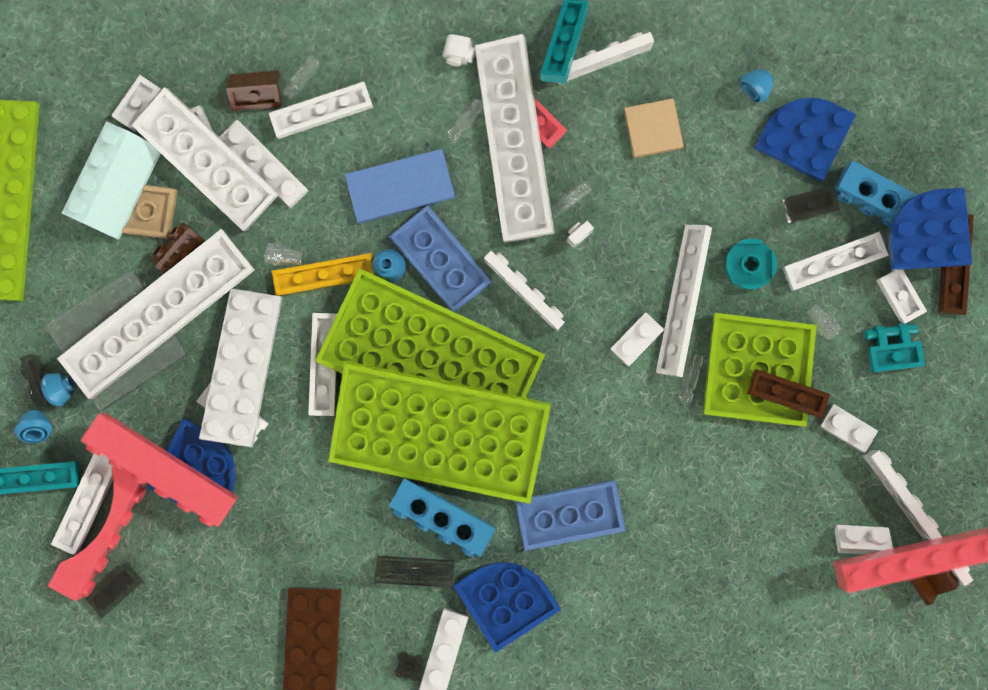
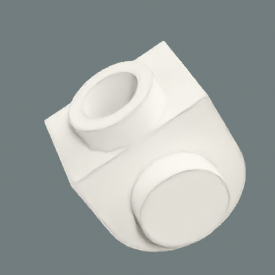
M448 35L442 55L447 59L446 63L452 66L468 65V62L472 63L475 48L472 47L471 39L459 35Z

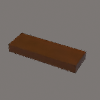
M754 369L746 392L748 395L819 419L823 418L830 396L829 393L758 369Z

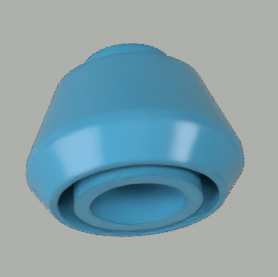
M755 69L741 77L740 86L743 92L753 101L764 102L768 99L773 88V77L765 69Z
M382 250L372 259L373 274L390 283H395L401 279L405 272V261L394 250Z
M64 373L45 374L41 380L43 395L54 406L60 407L73 396L76 389L72 377L66 376Z
M30 410L21 415L14 429L15 435L26 443L42 442L53 431L47 416L37 410Z

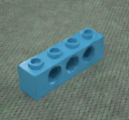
M853 160L844 167L831 191L837 195L839 201L846 204L853 203L860 207V212L881 218V222L888 227L891 226L895 215L898 214L906 202L917 196V194ZM859 185L865 187L867 196L860 193ZM882 197L888 200L889 208L883 206Z
M408 478L403 479L389 507L394 509L392 511L394 515L404 520L407 517L415 520V526L425 532H429L430 529L439 534L438 539L449 545L454 542L462 546L460 551L473 558L475 554L481 557L496 529L490 523ZM420 499L425 502L426 510L423 513H416L412 509L414 500ZM436 513H446L449 522L444 526L438 525L434 520ZM465 524L471 528L472 533L468 538H461L457 534V528L460 525Z

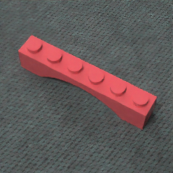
M114 466L112 467L114 481L113 501L104 527L83 551L59 564L48 587L74 601L85 596L88 597L96 585L93 581L97 573H101L108 563L106 557L110 549H115L121 539V536L118 534L122 527H126L133 517L132 508L145 495L146 490L143 489L145 484L134 480L131 477L133 473L125 468L119 470Z

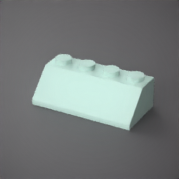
M106 121L62 214L119 240L122 235L121 230L123 226H126L143 191L142 187L146 185L161 153L143 138Z

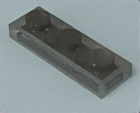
M377 556L374 580L375 583L453 588L455 560Z

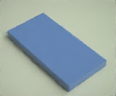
M442 149L345 174L358 224L455 199Z
M428 205L389 236L391 241L448 309L455 313L492 283L491 279Z
M615 480L534 495L530 504L515 501L524 551L626 531Z

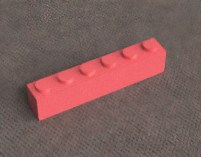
M99 413L81 439L82 442L87 444L85 448L98 456L103 454L110 459L108 461L109 464L119 470L125 468L133 473L131 477L141 484L149 483L155 487V493L166 499L168 497L173 498L177 501L176 505L180 509L188 513L192 510L200 515L199 520L210 527L213 525L218 527L239 498L231 491L107 413Z
M988 527L833 561L838 586L850 593L988 562Z

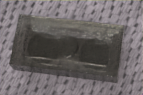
M833 186L782 199L788 224L840 210Z
M28 354L21 357L22 366L20 369L24 378L29 382L31 388L29 394L32 401L37 406H50L51 404L46 400L41 390V380L46 372L40 356Z
M124 563L85 599L100 617L104 618L144 581L128 563Z

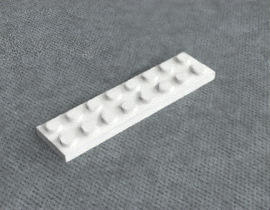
M520 34L475 45L503 242L507 243L554 234L525 36Z
M220 229L57 359L87 398L93 399L255 271V269L227 234Z

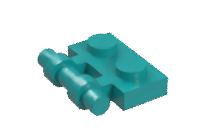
M897 323L893 327L880 325L874 326L873 329L864 330L865 339H875L877 346L867 348L871 373L925 366L921 341L911 342L910 339L911 334L918 333L917 324ZM897 336L899 338L898 344L888 345L887 337Z

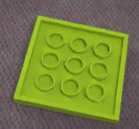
M713 313L702 415L807 427V414L748 395L746 392L754 369L811 387L817 325Z

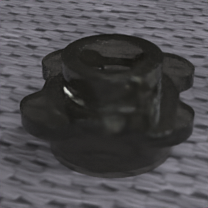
M405 651L400 652L398 655V667L394 671L395 675L399 678L403 677L416 681L420 677L419 667L423 663L422 656L418 654L415 656L408 655ZM411 664V668H407L406 665Z

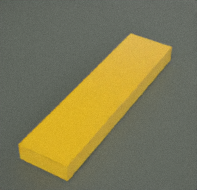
M372 253L273 270L271 272L275 296L349 284L353 282L359 268L373 274Z

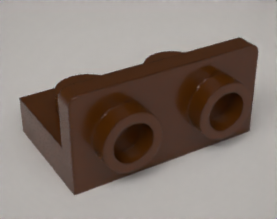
M183 222L180 226L176 225L171 230L168 236L169 239L164 245L161 244L154 250L151 262L165 274L206 240Z

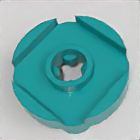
M744 239L731 247L724 261L725 273L730 283L744 290H756L766 285L773 278L777 270V258L773 250H770L765 245L766 243L758 239ZM748 258H752V262L757 263V267H754L752 271H749L744 266Z

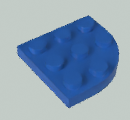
M802 98L794 100L782 106L772 115L766 123L754 149L822 182L856 114L824 99Z
M965 187L930 190L906 202L898 214L895 215L889 230L888 241L891 271L968 266L972 264Z
M183 418L166 451L233 493L236 482V469L229 448L225 443L199 439L202 426ZM150 484L147 487L152 491H154L155 487H153ZM168 497V498H167V499H169V500H171V501L177 503V501L174 500L173 498H171V497Z
M495 562L487 564L453 584L495 653L561 610L543 580L530 569L516 563Z

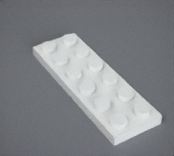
M164 87L131 125L243 231H247L279 195L276 190L168 88Z
M238 289L230 290L199 439L253 448L282 303L281 296Z

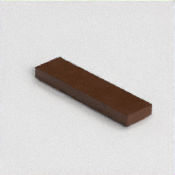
M967 214L970 245L972 246L974 215ZM970 265L941 268L938 313L967 315Z

